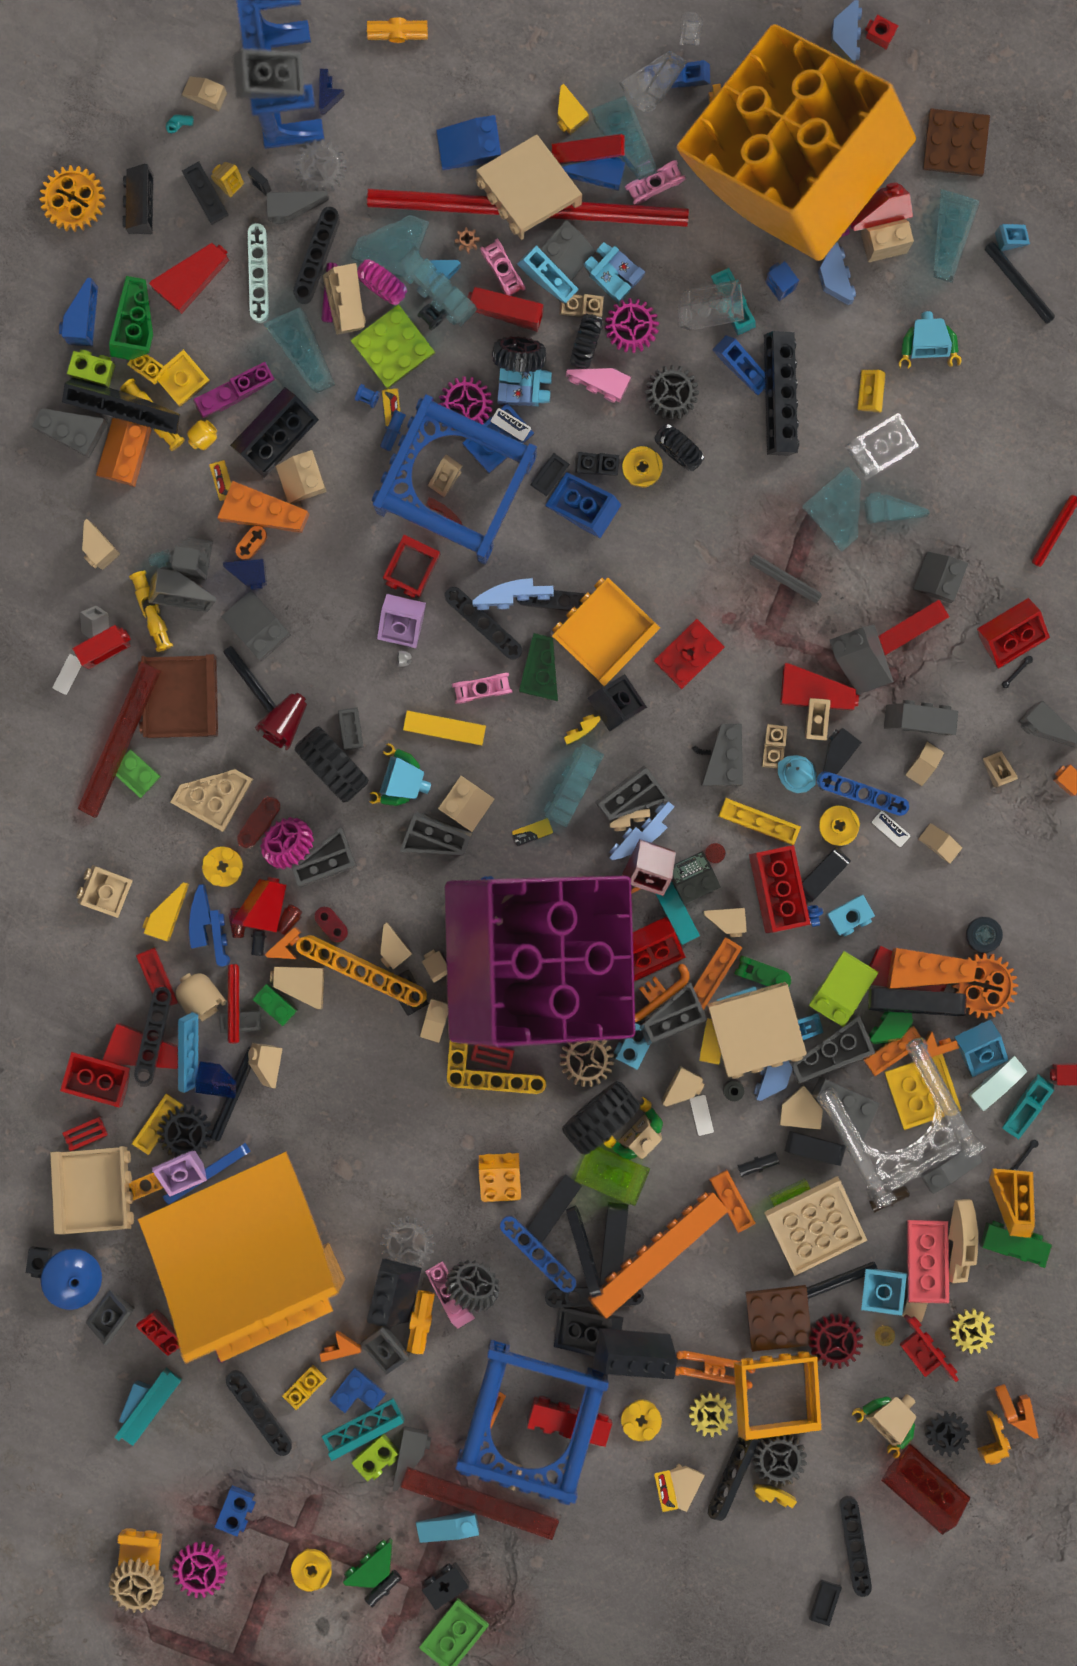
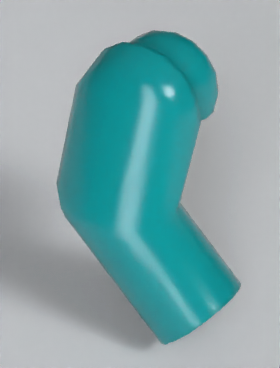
M174 115L166 123V131L173 134L183 125L193 126L194 116Z

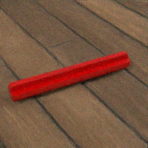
M1069 496L1032 560L1034 565L1038 567L1043 565L1077 507V496Z
M237 964L228 965V1042L231 1044L239 1043V966Z

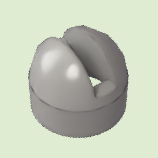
M398 651L397 666L406 667L410 665L411 654L407 651Z

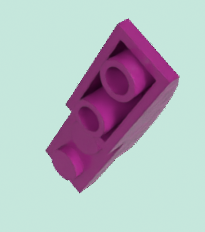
M263 362L231 378L229 382L194 398L193 402L202 418H205L217 411L221 412L237 404L273 382L275 378L266 362Z

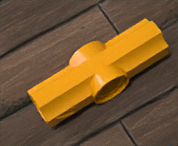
M399 17L390 18L388 21H367V39L389 40L392 43H403L406 40H428V22L406 21V19Z
M418 1290L415 1309L412 1311L409 1326L408 1352L424 1354L427 1333H429L431 1326V1312L435 1293Z

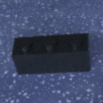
M148 164L128 168L126 176H123V187L126 188V195H123V208H126V215H123L122 224L128 234H153L154 175Z
M382 1258L367 1323L390 1327L409 1322L422 1268Z

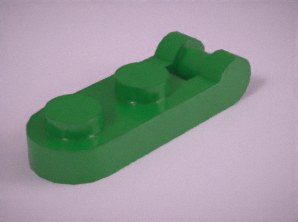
M742 955L740 956L739 961L741 962L739 968L735 970V975L766 986L786 982L789 988L791 976L786 971ZM748 964L753 966L751 974L746 972Z

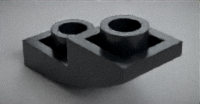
M577 452L575 473L618 475L619 455Z

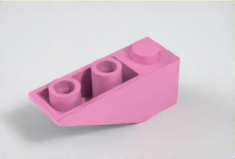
M613 368L571 369L566 371L568 381L575 385L581 383L587 386L586 389L594 394L599 392L605 395L604 398L613 403L621 401L631 380L630 376Z
M443 1261L425 1271L451 1323L457 1329L475 1319L468 1308L462 1310L461 1305L455 1306L456 1301L450 1300L451 1294L446 1293L448 1287L445 1284L449 1271Z

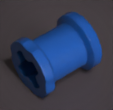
M361 384L355 395V401L358 402L360 400L374 408L378 402L380 392H374Z

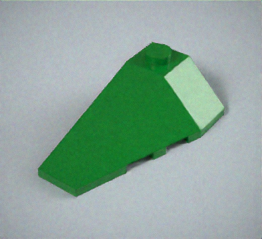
M126 276L109 348L110 357L132 360L149 354L153 340V328L146 279Z

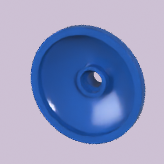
M66 1249L56 1253L47 1261L41 1273V1288L45 1297L54 1306L66 1310L78 1309L90 1303L99 1292L102 1283V1272L98 1262L91 1254L80 1249ZM73 1279H77L76 1285H71Z

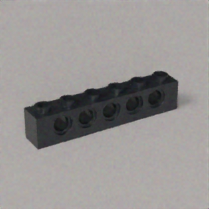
M771 331L764 335L767 455L790 456L798 453L799 440L797 429L799 421L797 419L798 400L796 399L798 382L796 379L795 332Z

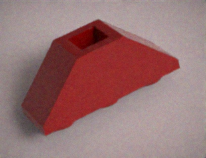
M158 1309L149 1313L136 1324V1327L167 1356L180 1348L175 1329Z

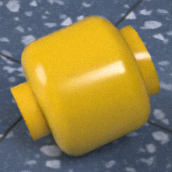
M199 420L187 432L189 437L188 443L194 449L206 450L216 441V433L218 431L210 421Z

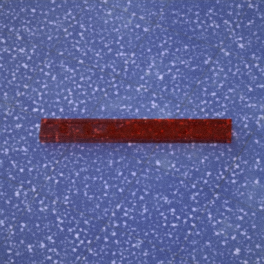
M141 662L78 810L94 818L98 817L161 673L160 670Z
M407 1467L400 1485L403 1489L553 1540L559 1524V1519Z

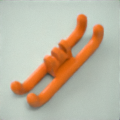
M679 964L677 967L681 974L680 979L667 990H665L655 976L652 978L656 984L655 987L648 981L645 983L650 989L648 992L643 986L639 988L650 1003L635 1013V1022L644 1019L687 985L690 976L684 964Z
M678 1351L676 1353L679 1360L688 1359L704 1362L703 1370L676 1367L675 1376L686 1375L735 1385V1377L725 1375V1367L734 1368V1363L741 1361L690 1351ZM748 1369L746 1371L754 1373L756 1369ZM746 1379L747 1389H751L753 1384Z

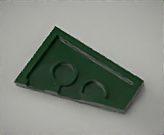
M533 633L519 692L558 702L553 638Z

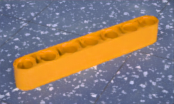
M304 936L296 943V949L300 954L407 1005L418 1006L427 998V992L423 987L315 936ZM305 940H308L311 943L310 950L305 949ZM323 948L329 952L328 959L322 956ZM341 957H344L347 960L346 967L341 966ZM359 965L365 968L364 976L358 973ZM377 974L383 977V984H379L376 981ZM395 983H399L402 986L401 993L394 990ZM413 991L419 993V1001H415L412 998Z

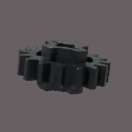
M944 1411V1416L937 1413L936 1420L930 1418L932 1425H926L930 1432L925 1433V1436L931 1438L927 1441L928 1445H933L932 1450L934 1452L939 1449L941 1456L945 1452L949 1457H951L952 1452L959 1455L958 1449L965 1450L964 1442H970L966 1438V1436L970 1435V1431L965 1430L968 1424L966 1422L962 1423V1416L956 1418L955 1412H952L951 1416H949L947 1411ZM951 1421L958 1424L960 1429L952 1427ZM949 1429L952 1434H949L947 1440L944 1434H947V1430ZM935 1439L942 1440L944 1446L939 1445Z

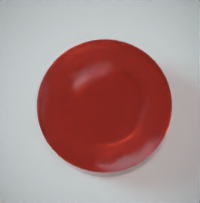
M718 843L710 844L705 850V856L711 863H719L725 858V849Z

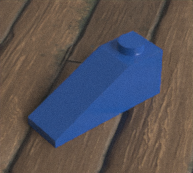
M618 157L567 165L562 168L570 179L619 191L625 162H622V159Z
M725 336L712 349L713 352L756 395H759L765 389V372L735 338Z

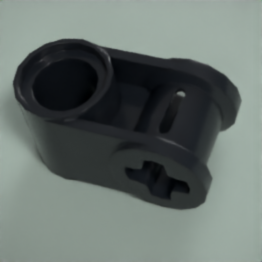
M441 293L431 303L422 308L417 316L419 318L422 317L429 325V330L432 331L454 311V299L449 293ZM444 299L451 301L450 306L447 308L440 306Z

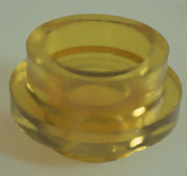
M880 1326L875 1331V1340L881 1346H889L895 1340V1332L889 1326ZM883 1332L888 1333V1337L886 1339L881 1338V1334Z

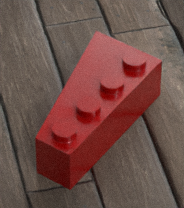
M545 1396L534 1397L527 1420V1428L534 1430L535 1426H537L544 1433L548 1434L558 1431L561 1436L571 1439L580 1407L577 1410L570 1408V1404L559 1401L557 1404L550 1402L551 1399ZM603 1413L597 1414L590 1444L606 1447L612 1427V1419H609L608 1415Z

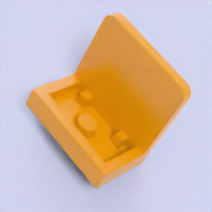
M519 1153L479 1155L481 1201L496 1202L521 1199Z
M989 1410L986 1413L996 1442L977 1449L980 1457L986 1464L994 1465L1000 1463L1002 1458L1008 1457V1450L1011 1448L1007 1437L1001 1432V1430H1004L1000 1417L998 1418L997 1414H993Z
M132 1528L122 1530L118 1535L117 1543L120 1544L118 1566H121L123 1561L128 1563L131 1558L134 1562L140 1558L141 1563L148 1560L149 1566L155 1564V1570H159L162 1534L151 1530L141 1532Z

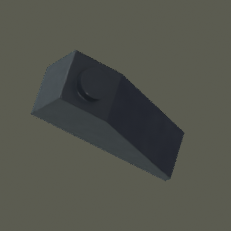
M841 728L839 731L835 729L829 737L831 742L828 744L823 772L827 771L837 775L862 743L844 728ZM828 777L823 778L825 785L832 782Z

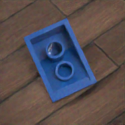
M495 115L470 119L436 130L442 170L487 164L501 156Z
M92 278L86 279L64 314L63 322H60L59 333L62 334V337L69 345L93 347L98 286Z
M566 472L545 506L584 531L601 538L621 507V503L613 494Z

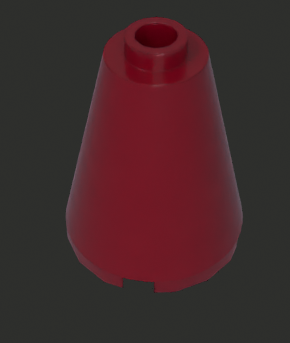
M299 693L289 694L255 726L256 731L259 732L261 730L264 732L262 737L281 749L285 746V750H288L291 747L307 706L305 697Z

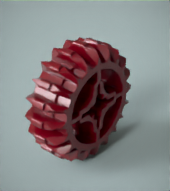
M831 1313L829 1316L830 1320L822 1316L824 1323L821 1324L817 1320L815 1323L818 1329L811 1327V1331L815 1335L811 1334L808 1337L814 1340L808 1344L809 1347L814 1348L811 1350V1354H818L816 1356L817 1361L822 1360V1366L824 1367L828 1362L830 1369L834 1368L835 1363H837L838 1369H841L842 1362L848 1367L849 1362L847 1360L851 1359L855 1362L856 1359L853 1354L859 1356L861 1354L856 1349L863 1348V1344L857 1342L862 1340L863 1336L856 1335L861 1329L859 1327L854 1328L856 1322L851 1321L849 1323L850 1318L848 1316L843 1321L841 1314H838L837 1319H835ZM831 1326L845 1327L838 1332H831L828 1329ZM850 1332L852 1342L848 1350L844 1345V1340ZM822 1333H824L828 1340L824 1345L825 1348L821 1351L819 1342ZM829 1335L838 1339L842 1348L835 1343L831 1345L833 1342ZM834 1350H839L843 1353V1355L837 1357L828 1356L827 1354Z

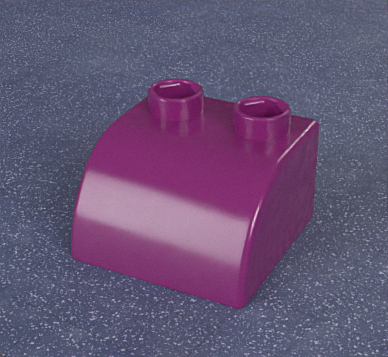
M628 876L452 880L445 884L448 1032L451 1042L502 1047L632 1038L635 1035L631 879ZM507 895H514V896H512L511 898H509L507 901H505L504 903H502V901H503V899H504L505 896H507ZM503 918V923L498 926L496 922H501Z

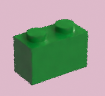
M266 984L252 999L281 1026H285L298 1011L270 984Z

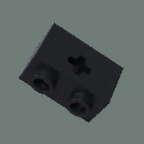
M456 1562L452 1565L450 1563L446 1564L440 1569L441 1573L435 1577L431 1575L423 1581L422 1592L435 1611L469 1588L470 1582ZM442 1581H443L444 1583H447V1582H448V1587H447V1588H446V1586H442V1587H441V1582H442Z

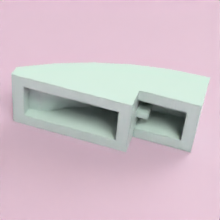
M1013 1056L984 1079L983 1083L969 1093V1096L982 1111H985L1019 1081L1027 1070Z

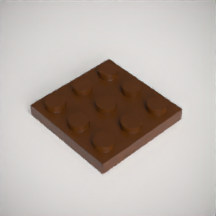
M930 108L923 170L982 177L984 175L990 115Z
M806 1285L745 1292L752 1352L808 1346L809 1343H812V1340L808 1338L811 1335Z

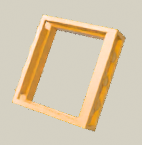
M800 1351L798 1355L793 1356L789 1353L779 1354L777 1358H772V1356H761L760 1360L743 1358L741 1362L734 1363L739 1437L751 1440L822 1430L818 1361L816 1356L809 1354V1351ZM804 1363L807 1419L749 1427L746 1370Z

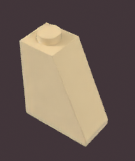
M276 966L274 971L270 972V983H273L274 988L316 1009L323 1008L324 968Z

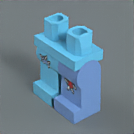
M603 242L596 251L603 259L598 263L591 256L584 263V266L590 272V278L619 304L644 277L645 271L630 261L617 247L614 246L612 248Z
M500 368L499 405H506L508 403L509 405L539 406V403H550L551 392L540 390V384H551L552 372L540 369L535 372L519 373Z

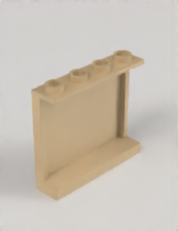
M538 135L531 137L477 169L476 183L481 190L484 189L489 202L492 205H496L501 218L508 221L514 235L517 234L521 240L524 239L525 231L571 204L574 208L582 204V193Z
M786 982L707 1004L728 1077L732 1076L733 1079L739 1078L749 1071L757 1073L764 1070L763 1067L770 1065L771 1067H778L783 1065L784 1061H799L803 1059L802 1056L807 1055Z
M127 1147L50 1152L54 1234L131 1229V1224L134 1223L133 1212H130L133 1195L129 1191L132 1175L131 1171H128L131 1155L130 1151H127Z

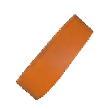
M253 526L236 547V554L241 560L247 561L253 558L267 539V533L263 527ZM254 531H256V532L262 531V532H261L262 539H258V538H257V539L252 543L251 541H252V540L254 539V537H255V536L253 535V532H254ZM249 544H251V546L248 549L250 554H244L243 556H241L242 551L240 549L242 547L246 548Z
M1005 1384L995 1387L997 1398L1008 1424L1018 1421L1017 1413Z

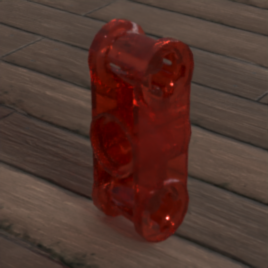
M273 797L264 798L257 809L251 814L237 836L238 844L241 847H254L261 836L264 835V832L268 830L273 819L281 809L280 802ZM274 801L273 806L275 809L267 811V802L272 803ZM250 834L251 843L244 844L245 839L243 836Z

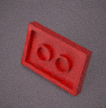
M696 619L654 662L682 690L725 647Z

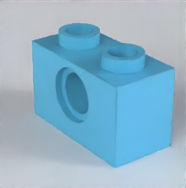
M860 895L826 913L836 934H842L844 937L853 933L854 927L858 925L864 927L871 923V918L875 916L864 895ZM849 911H853L856 914V920L852 923L846 919Z

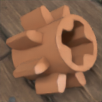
M465 227V231L462 233L457 231L459 239H455V244H460L459 251L464 249L469 254L471 249L477 250L475 242H479L480 237H474L476 234L475 229L471 232ZM466 237H469V244L465 243Z

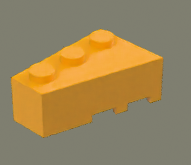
M992 1168L989 1183L1010 1236L1031 1238L1035 1226L1033 1172Z

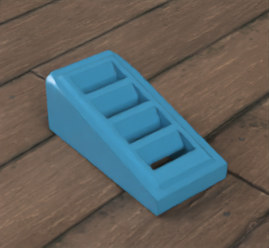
M138 1380L134 1382L119 1419L121 1423H124L147 1394L151 1385Z

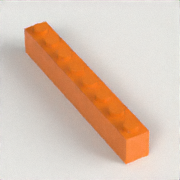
M713 1192L701 1194L696 1199L698 1202L693 1207L689 1205L681 1212L683 1215L678 1220L675 1218L666 1225L668 1229L663 1233L658 1232L651 1238L652 1243L647 1247L643 1245L636 1251V1257L632 1260L629 1258L620 1266L622 1268L617 1273L612 1272L606 1277V1283L602 1285L603 1295L592 1298V1296L588 1298L603 1318L607 1319L729 1212Z

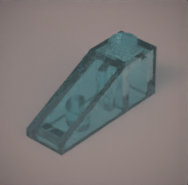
M881 492L870 493L869 497H866L864 500L867 524L927 517L930 514L928 509L889 495H881Z

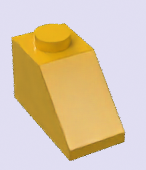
M562 84L560 86L557 124L563 132L567 131L571 135L589 121V114L569 89Z

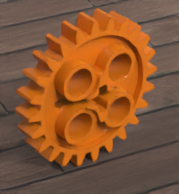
M982 953L981 959L978 954H974L973 961H977L976 968H980L982 971V976L979 979H974V981L985 983L986 981L988 985L1002 988L1001 992L987 988L983 991V987L968 984L967 982L951 985V987L957 988V991L954 993L966 994V1008H969L968 1014L971 1015L975 1011V1017L977 1018L980 1017L981 1013L984 1019H987L988 1013L995 1018V1011L1003 1014V1007L1009 1009L1007 1002H1015L1011 995L1018 994L1013 991L1014 987H1018V984L1013 983L1017 976L1010 975L1014 969L1006 968L1009 964L1008 962L1001 964L1002 957L994 960V954H990L988 959L986 953ZM995 973H999L1002 977L1001 982L995 984L992 980ZM972 987L977 990V996L973 999L968 996V991ZM994 992L997 1000L991 1004L988 1002V995Z

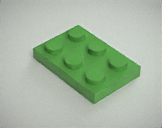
M457 1598L422 1641L419 1648L441 1666H457L487 1629L489 1623Z

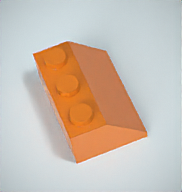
M112 418L96 476L135 487L152 429L123 419Z

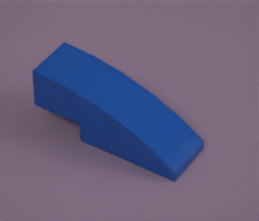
M705 60L688 63L677 61L645 67V86L647 88H678L710 84V64Z
M205 884L198 885L191 906L189 919L191 949L209 945L205 925L211 924V910Z

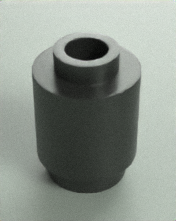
M729 1080L723 1086V1094L730 1101H739L744 1095V1087L736 1080ZM732 1088L738 1089V1093L736 1095L731 1094L730 1091Z

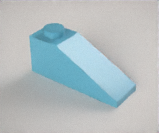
M537 245L530 249L517 263L533 281L564 304L579 290Z
M476 1510L416 1522L420 1543L458 1540L478 1536L480 1530Z

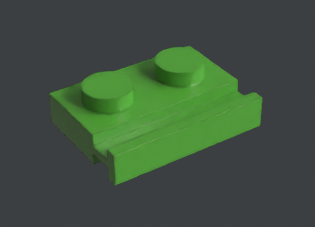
M131 749L111 770L114 775L140 798L161 778L158 773Z

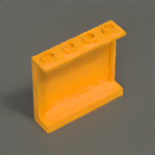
M608 577L605 580L601 578L594 585L596 590L592 594L587 592L580 600L582 604L577 609L573 607L566 614L568 619L563 624L559 622L552 629L554 632L552 637L595 676L603 686L660 629Z

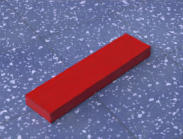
M617 134L552 144V155L560 165L624 156L625 135Z

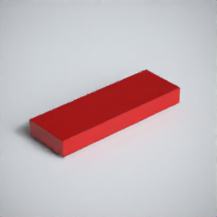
M154 947L136 955L152 995L156 988L165 987L171 993V1006L179 1003L156 948ZM164 993L157 996V1000L160 1002H164L168 998Z

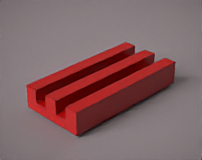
M474 1045L471 1060L510 1070L515 1050L495 1046ZM478 1046L509 1053L510 1055L506 1057L479 1050ZM476 1053L508 1062L505 1065L478 1058Z
M101 1117L62 1133L69 1146V1151L108 1135ZM98 1122L99 1126L70 1138L69 1134ZM98 1130L102 1131L101 1134L94 1136L90 1139H87L83 1142H80L76 1145H73L72 1143L73 1141L80 1139L84 1136H87L91 1133H94Z

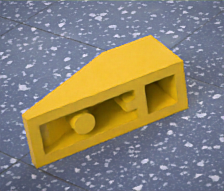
M224 162L222 165H217L212 171L211 178L213 182L230 198L244 185L238 167L235 164Z
M182 883L150 914V917L145 918L143 924L144 934L164 941H170L189 887L188 883Z

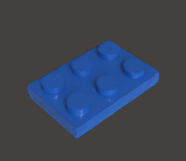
M508 403L501 408L525 423ZM492 417L483 424L522 444L534 435V432L530 430L524 441H521L492 423ZM468 438L462 443L489 474L508 458Z

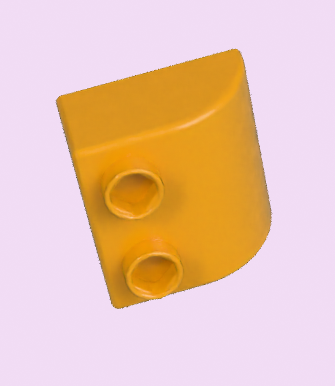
M773 24L767 29L677 144V150L703 183L739 215L809 257L821 261L916 141V135L891 83L787 29Z

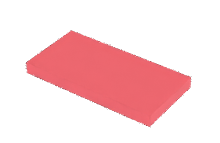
M907 1220L908 1303L949 1304L948 1221Z

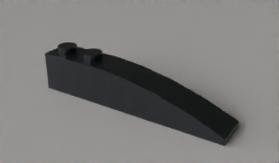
M74 377L64 383L62 403L177 434L180 414L137 396Z

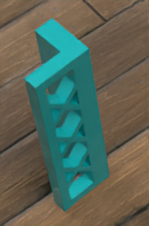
M166 1367L114 1438L118 1441L122 1438L134 1446L182 1379Z
M393 1397L378 1405L374 1410L371 1409L322 1435V1439L329 1450L328 1455L331 1461L403 1424L405 1418ZM392 1404L396 1415L390 1418L383 1416V1409ZM370 1415L378 1418L377 1425L373 1427L364 1425L366 1417ZM351 1425L361 1427L359 1434L355 1437L346 1434L348 1427ZM334 1434L343 1437L341 1444L334 1448L328 1439Z

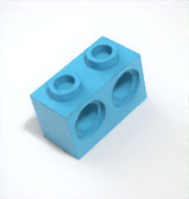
M635 1023V1031L641 1030V1025ZM633 1037L626 1038L623 1043H618L614 1051L617 1054L615 1058L638 1070L650 1045L647 1046L644 1038L641 1041H635ZM627 1048L635 1051L632 1059H626L623 1056Z

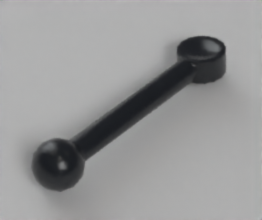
M1026 656L1023 664L1007 681L1002 682V687L1008 688L1009 683L1027 664L1033 662V657Z
M1037 1140L1030 1141V1147L1010 1170H1017L1032 1149L1038 1147L1039 1143Z

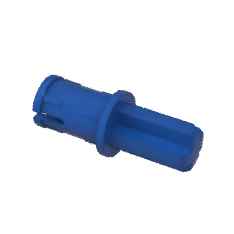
M394 410L389 425L385 427L387 430L380 444V447L384 450L391 451L397 435H400L401 432L399 430L406 417L404 413Z

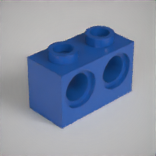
M785 261L781 264L777 262L771 266L765 281L779 301L795 291L799 283V279Z
M232 1485L215 1528L234 1536H238L240 1531L244 1532L248 1520L245 1519L247 1512L252 1513L256 1501H253L255 1494ZM235 1499H244L246 1505L238 1506ZM235 1517L238 1524H229L228 1518Z

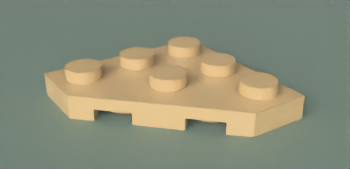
M234 769L181 784L170 803L224 832L253 779Z

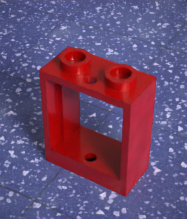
M403 535L383 576V580L386 581L385 585L395 590L399 587L404 590L403 593L411 598L415 596L420 598L441 553L409 536ZM405 547L432 559L417 589L391 577Z
M113 625L72 649L81 665L91 669L131 647L128 642L131 638L126 629L124 630L122 627Z

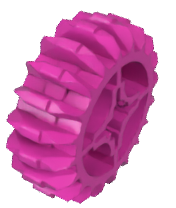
M368 259L359 265L357 270L358 279L369 290L393 305H398L404 299L407 288L395 275L378 263Z
M631 298L628 299V304L621 300V307L614 304L613 308L615 311L609 310L608 314L611 317H606L605 322L609 323L605 326V330L610 331L606 335L607 338L614 337L611 340V344L613 345L618 342V350L625 346V353L628 352V348H632V353H636V347L642 352L644 350L642 344L649 348L651 344L648 340L654 342L656 338L652 334H658L659 331L654 328L659 326V322L653 321L657 318V314L650 315L653 307H649L646 310L647 302H644L641 306L639 305L640 299H636L635 304H632ZM634 311L642 314L647 321L644 322V320L637 319ZM628 312V318L625 321L615 324L621 314ZM631 317H632V322H634V325L636 324V326H635V328H634V330H633V334H632V329H630V327H627V326H629V322H630ZM649 328L642 338L636 340V333L638 331ZM617 330L626 332L629 335V340L622 338Z
M465 376L462 377L463 382L459 383L458 378H455L456 385L454 386L451 382H448L450 390L442 389L446 396H439V399L444 401L439 404L448 409L461 410L463 416L483 425L484 422L481 418L489 419L488 414L485 412L491 413L492 408L488 406L493 404V400L488 399L491 397V392L484 393L487 390V386L479 388L481 386L480 380L473 384L474 377H471L470 381L466 382ZM468 389L477 392L482 400L471 398L468 394ZM462 390L461 397L450 402L453 394ZM465 395L466 399L468 400V403L471 404L468 405L467 413L465 412L464 406L461 404L463 403V400H465ZM482 406L480 412L475 417L470 418L471 410Z
M290 816L288 820L283 818L281 822L276 821L275 826H270L269 832H264L266 837L261 839L263 844L260 845L261 853L265 860L277 869L280 867L284 870L286 867L292 868L293 864L298 865L301 859L305 860L304 856L306 854H310L308 849L313 847V833L309 826L301 821V819H294Z
M194 1542L193 1548L188 1544L185 1547L186 1551L181 1549L179 1552L180 1556H176V1564L172 1566V1569L176 1570L173 1573V1577L179 1578L175 1582L176 1585L182 1583L180 1591H184L185 1588L188 1590L187 1596L194 1592L195 1598H198L199 1593L202 1594L203 1598H206L207 1591L210 1595H213L215 1593L214 1589L220 1590V1584H224L225 1578L222 1576H226L228 1571L224 1570L227 1567V1563L221 1562L225 1556H218L219 1548L212 1551L213 1544L206 1548L205 1542H202L201 1547H199L197 1542ZM196 1555L206 1556L209 1560L203 1561ZM190 1558L192 1569L185 1574L184 1564ZM215 1566L216 1577L210 1582L208 1571ZM197 1567H198L199 1569H202V1568H203V1569H204L203 1573H202L201 1571H198V1572H197V1571H196ZM197 1579L204 1585L195 1584L190 1580Z

